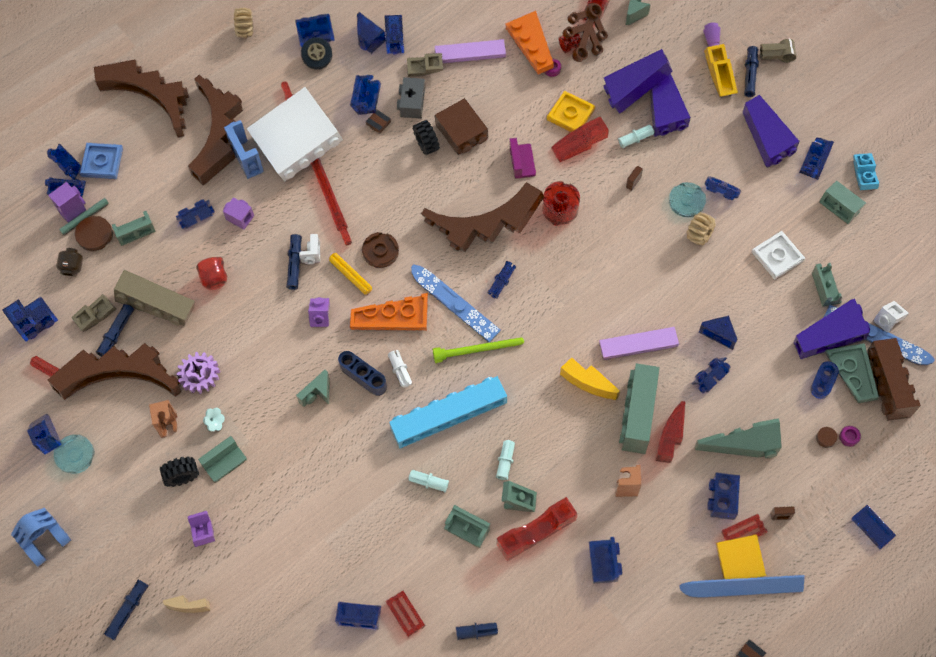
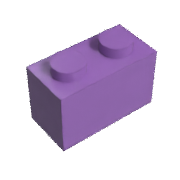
M67 182L48 195L60 215L68 223L86 211L84 206L86 202L80 196L81 193L75 186L71 187Z

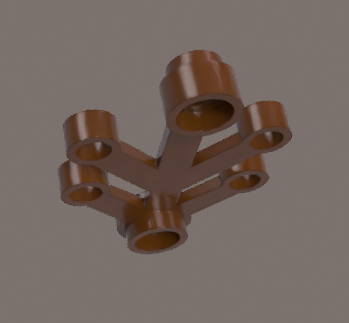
M591 3L586 6L585 11L573 12L567 17L568 22L572 25L580 19L587 18L585 24L567 27L563 30V36L566 39H570L574 34L583 32L578 48L572 54V58L576 62H582L587 59L588 51L586 45L589 38L593 45L591 48L593 55L598 56L603 52V47L599 41L607 39L608 33L604 30L600 20L602 8L597 3ZM593 23L595 24L598 30L597 33H595L593 29Z

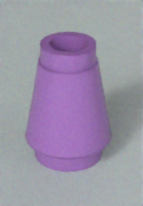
M718 23L706 24L703 32L708 46L720 45L721 28L718 26Z

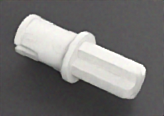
M399 350L391 351L388 354V358L393 366L392 371L397 375L400 385L406 388L412 384L406 370L407 365L404 364Z

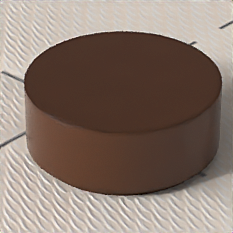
M831 427L821 428L816 435L818 444L824 448L832 447L838 439L837 432Z

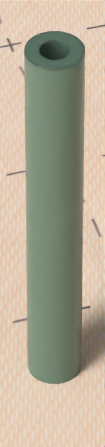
M104 197L59 229L60 232L65 235L75 228L80 221L92 216L108 205L109 202Z

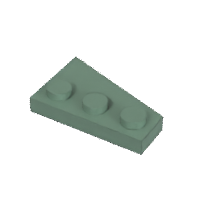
M865 343L825 351L858 403L878 400L879 396Z

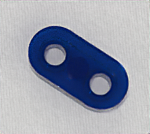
M708 176L704 183L707 186V190L714 193H722L729 200L737 199L741 193L739 188L715 177Z
M827 361L820 365L810 388L812 395L816 398L824 399L830 394L839 374V369L835 363ZM824 371H828L830 375H826ZM817 388H822L823 392L818 391Z

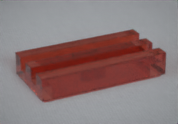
M756 514L722 530L721 533L727 541L757 528L760 531L752 534L757 535V537L767 534L768 531L764 528V523L759 519V514ZM754 521L756 522V524L728 536V533L735 531Z
M404 591L386 601V604L407 637L425 627L424 622ZM402 597L419 623L415 626L399 598ZM394 601L396 602L397 606L401 610L402 614L404 615L412 629L408 630V628L404 624L403 620L401 619L396 609L392 605Z

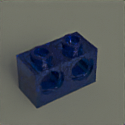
M715 473L713 479L709 480V491H712V498L708 499L707 510H711L710 517L736 519L738 515L740 475ZM719 483H725L729 489L724 490L720 488ZM718 503H725L727 505V509H721L718 506Z

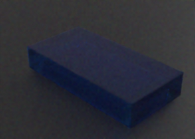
M868 505L851 518L879 549L883 548L896 536Z

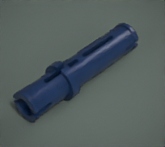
M749 46L747 48L744 90L746 97L755 96L756 74L759 67V49L756 46Z
M298 234L290 235V248L287 253L289 264L286 288L289 290L298 289L299 252H301L302 236Z
M123 304L109 331L103 335L102 343L96 350L97 355L102 357L113 345L117 344L121 331L134 312L133 307Z
M137 579L130 593L124 597L125 601L103 633L114 641L116 640L135 607L139 606V601L149 585Z

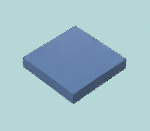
M86 143L80 170L81 177L117 179L123 146Z

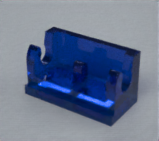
M356 75L350 106L358 115L376 112L381 82L379 80L370 81L373 79V75Z
M816 137L815 142H812L799 173L818 180L834 141Z
M338 602L335 622L338 626L379 629L381 606Z

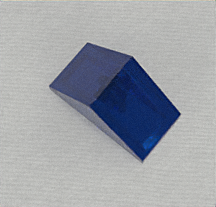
M729 315L702 322L698 332L732 350L738 340Z

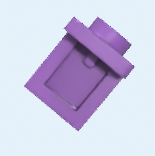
M318 297L310 299L308 311L310 327L329 326V298Z
M207 511L188 516L195 547L215 541L213 525Z

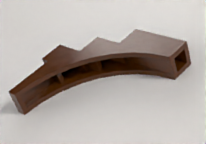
M136 59L94 67L95 82L99 91H129L153 100L169 115L177 138L184 136L186 122L181 114H184L183 106H187L186 98H189V92L187 87L184 88L182 81L166 84L164 76L161 77L159 70L143 73L142 67L138 66Z
M198 75L194 80L197 89L206 97L211 106L212 123L210 134L204 147L188 165L191 175L204 186L235 159L233 148L228 141L224 127L232 122H236L234 118L243 109L242 101L236 94L233 95L229 91L224 94L219 88H214L209 79H204L201 75Z
M526 182L508 202L493 211L481 215L449 217L437 214L427 208L423 209L421 215L425 218V223L431 227L434 225L439 227V231L447 236L446 239L450 242L449 246L456 251L461 249L466 252L476 236L484 242L488 240L493 243L503 227L512 233L514 231L521 233L545 196L541 190Z
M146 343L141 345L130 356L121 349L119 351L113 346L99 359L93 353L88 354L83 349L48 379L51 388L64 400L88 385L117 378L139 379L151 382L164 388L175 397L181 393L178 379L174 375L169 376L166 373V368L161 364L159 359L160 353L155 347H149Z

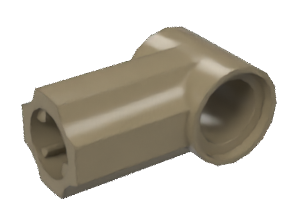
M784 39L779 43L760 45L761 60L781 59L782 62L789 63L797 58L795 42L792 39Z

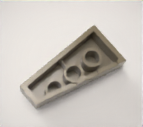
M127 270L123 271L114 288L115 302L130 305L137 310L168 320L177 326H185L195 305L194 300Z

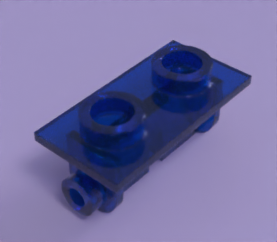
M58 144L56 149H48L47 157L58 163V166L66 176H70L75 180L82 165L61 144Z
M49 177V179L45 180V186H48L47 195L67 182L71 187L75 186L81 193L80 196L83 197L86 181Z
M202 199L194 204L195 207L189 210L188 208L180 210L176 219H181V222H179L181 228L187 229L198 223L195 218L197 215L201 221L213 216L212 214L215 210L212 206L208 207L210 200L205 201Z
M714 358L709 362V367L706 370L700 371L695 376L696 379L691 384H698L700 386L698 389L702 393L709 392L717 384L713 378L714 376L720 381L730 372V365L726 362L724 363L727 358Z

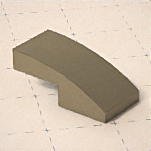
M442 53L424 54V57L407 58L408 77L423 76L443 71Z
M102 294L89 307L84 305L71 318L84 332L104 320L116 308L107 296Z

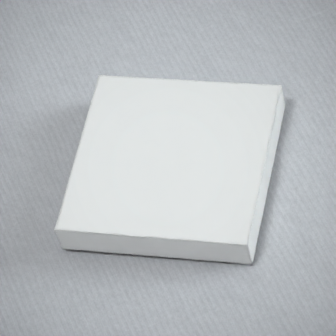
M780 231L752 249V254L774 280L805 260V257L783 231Z

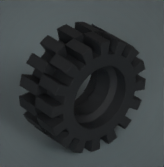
M428 120L412 126L415 139L425 155L440 149L436 133L433 131V127Z
M190 456L180 457V459L175 458L173 461L169 460L167 464L164 463L159 469L163 484L167 487L181 486L183 483L187 484L188 481L192 482L199 476L195 459L193 457L190 458Z

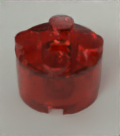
M562 181L554 182L547 186L544 192L545 197L542 200V212L545 218L555 226L573 221L579 212L580 194L577 188L572 184H565Z

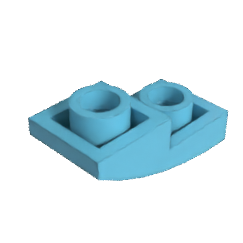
M872 153L854 154L853 161L859 189H878L880 183L875 172L876 163Z

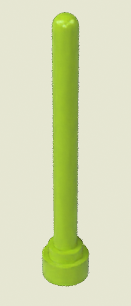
M520 337L449 350L441 349L440 347L432 348L434 362L441 363L447 357L523 345L524 339Z

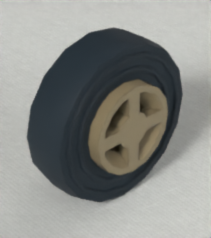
M319 37L311 38L302 46V60L309 68L322 69L331 62L332 48L325 39Z

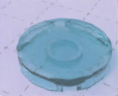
M680 183V185L672 189L669 195L671 209L682 217L697 215L703 211L706 204L705 193L694 183Z
M69 435L58 442L54 449L53 457L55 464L62 471L77 474L83 472L91 465L95 451L92 443L86 437Z

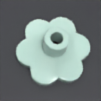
M219 408L207 409L206 416L203 418L204 424L207 425V429L211 432L221 430L222 423L225 420Z

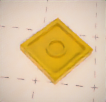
M564 90L547 115V120L578 136L595 110V105Z
M757 535L716 543L723 579L766 576Z

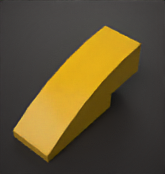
M720 44L707 47L704 53L719 96L737 94L738 91L731 61L727 58L725 45Z
M571 357L561 367L560 375L576 387L599 397L612 400L618 399L620 390L592 365L585 370Z

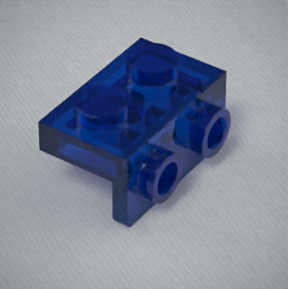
M320 14L295 20L301 47L307 40L315 37L325 39L327 42L335 41L329 14Z
M610 537L609 540L589 541L593 584L618 582L619 575H622V565L617 562V555H620L619 542L615 543V537Z

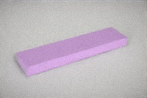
M504 39L435 46V53H442L443 63L506 57Z
M675 327L599 340L603 360L674 348L679 346Z

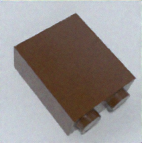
M465 98L434 115L435 125L457 155L468 152L472 147L482 144L488 139V128Z

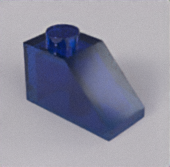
M357 13L358 44L361 49L367 50L372 54L386 41L385 31L362 13Z
M384 15L387 54L404 53L402 15Z
M48 414L30 423L27 432L32 444L44 455L62 445Z

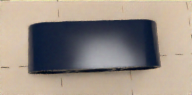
M350 351L340 353L338 362L344 374L376 396L383 395L386 392V379L382 373ZM347 360L352 361L349 365L343 364ZM361 371L367 372V374L363 376L358 375V373ZM375 382H382V385L379 387L373 386Z

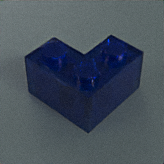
M39 297L25 307L18 299L2 310L25 342L35 338L38 333L52 327L58 321L42 297Z

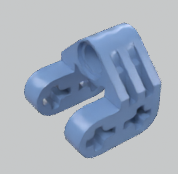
M45 508L30 512L21 517L11 533L12 537L37 567L43 564L46 558L32 541L40 537L47 529L63 547L71 541L67 533Z

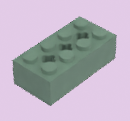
M636 363L635 369L630 370L622 430L619 443L623 444V451L646 454L650 441L660 367Z

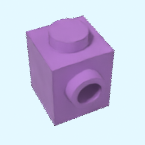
M233 197L230 202L226 203L223 209L225 219L243 230L254 217L252 207L242 199L238 200Z

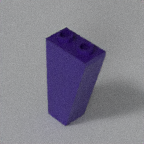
M660 49L603 77L606 83L603 87L607 95L610 94L611 98L608 101L612 109L616 108L619 113H622L673 71L663 49Z
M670 73L650 89L652 123L655 137L686 129L691 118Z
M758 95L745 103L742 113L765 166L768 168L773 164L777 165L786 156L794 155L797 152L800 141L766 101Z
M855 298L796 335L793 343L800 359L867 339L870 333V325L864 320L862 307L860 304H857Z

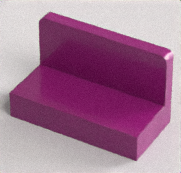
M510 138L509 149L515 179L536 176L531 144L518 145L517 138Z

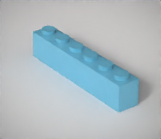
M498 376L494 378L488 377L480 384L469 385L463 391L450 393L440 401L433 400L428 406L423 408L417 407L411 410L409 414L394 417L389 422L390 429L400 449L506 404L507 394Z

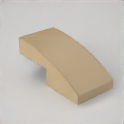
M182 595L163 600V604L168 609L177 612L199 613L211 611L210 604L206 598L188 602L186 597Z

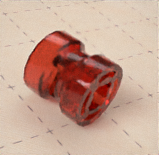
M579 33L574 34L570 39H566L563 35L558 38L564 53L571 51L572 48H578L581 39Z

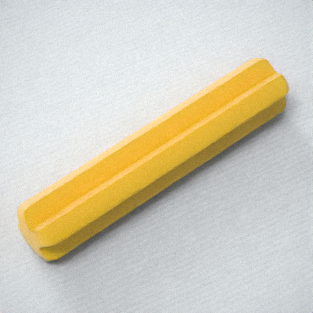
M333 253L329 257V261L363 294L367 295L372 291V286L337 253Z

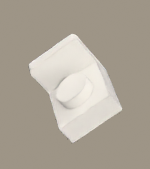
M310 234V241H307L308 251L299 252L302 263L314 264L320 262V240L318 234Z
M893 301L881 308L874 318V322L884 331L889 332L896 323L905 319L909 313Z

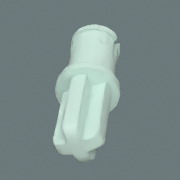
M647 125L636 131L632 130V133L621 138L619 137L618 142L623 149L635 142L640 143V140L653 135V127Z
M511 440L503 442L501 456L498 457L499 465L496 478L500 480H508L510 466L513 464L512 456L515 442Z
M411 470L409 474L410 482L426 486V489L430 487L446 493L449 480L432 476V473L425 474Z

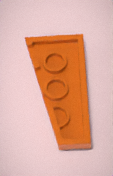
M536 11L505 24L506 30L538 75L554 68V63Z
M428 293L413 298L412 296L405 297L404 300L395 302L393 300L387 301L381 305L373 304L351 309L350 329L427 331Z

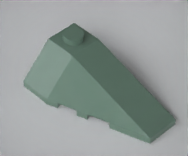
M779 418L752 424L753 427L747 430H742L741 428L734 429L727 436L724 433L699 439L695 444V449L750 457L765 456V458H773L777 456L782 448Z

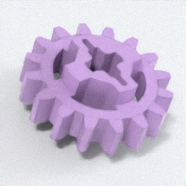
M195 352L194 357L189 354L188 360L182 359L184 365H178V369L181 372H178L177 376L180 378L178 380L179 383L183 385L185 390L190 388L192 394L196 390H198L199 394H202V389L208 392L210 385L216 386L213 381L219 380L217 374L220 373L217 361H214L211 355L207 358L205 352H203L202 356ZM196 369L201 372V377L197 375Z

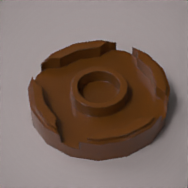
M90 216L83 219L75 229L77 243L87 251L103 249L108 242L110 243L113 236L110 223L100 216Z
M377 232L368 236L363 242L362 255L370 266L385 268L396 261L399 255V245L392 235Z

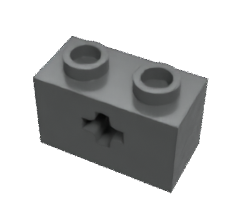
M403 77V84L399 85L401 99L397 100V110H400L401 117L422 119L425 79Z

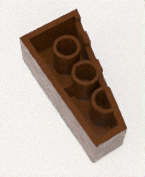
M897 338L873 341L867 352L869 359L873 363L872 373L873 377L877 379L878 396H881L882 413L886 415L887 421L911 418L921 404L919 400L914 399L913 393L916 392L914 385H909L908 383L909 371L908 368L902 366L904 357Z

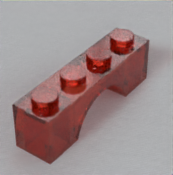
M565 497L550 506L532 522L519 528H513L497 537V546L506 561H509L576 521L577 512L568 498Z

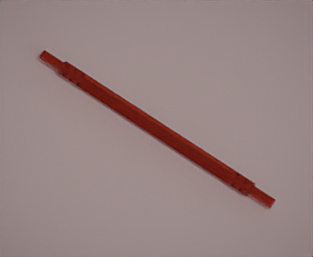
M286 81L282 82L281 87L286 101L294 94L291 93L288 83ZM317 158L311 163L336 228L340 231L345 245H351L352 240L347 230V223L320 158Z

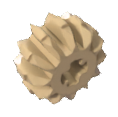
M250 8L234 10V27L237 37L247 38L253 35V18Z
M699 212L688 226L687 239L695 244L704 245L707 243L716 226L715 219L708 214Z

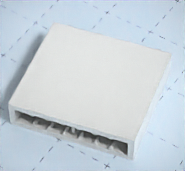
M306 87L247 128L284 182L293 178L296 173L307 168L310 163L322 157L328 150L336 147L343 140Z

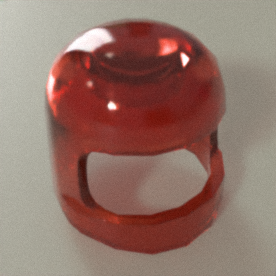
M222 257L207 258L196 265L200 282L208 290L219 289L227 282L228 276L223 267L224 261Z

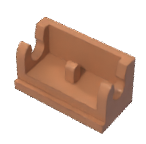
M166 400L149 404L152 425L160 437H167V425H173L172 429L176 432L178 428L176 417L178 416L170 401Z
M640 465L621 468V473L628 472L630 476L629 478L617 480L616 497L638 496L642 485Z

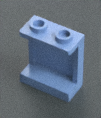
M241 120L225 126L224 129L228 141L247 179L263 173L264 170L256 148L245 152L242 144L248 142Z

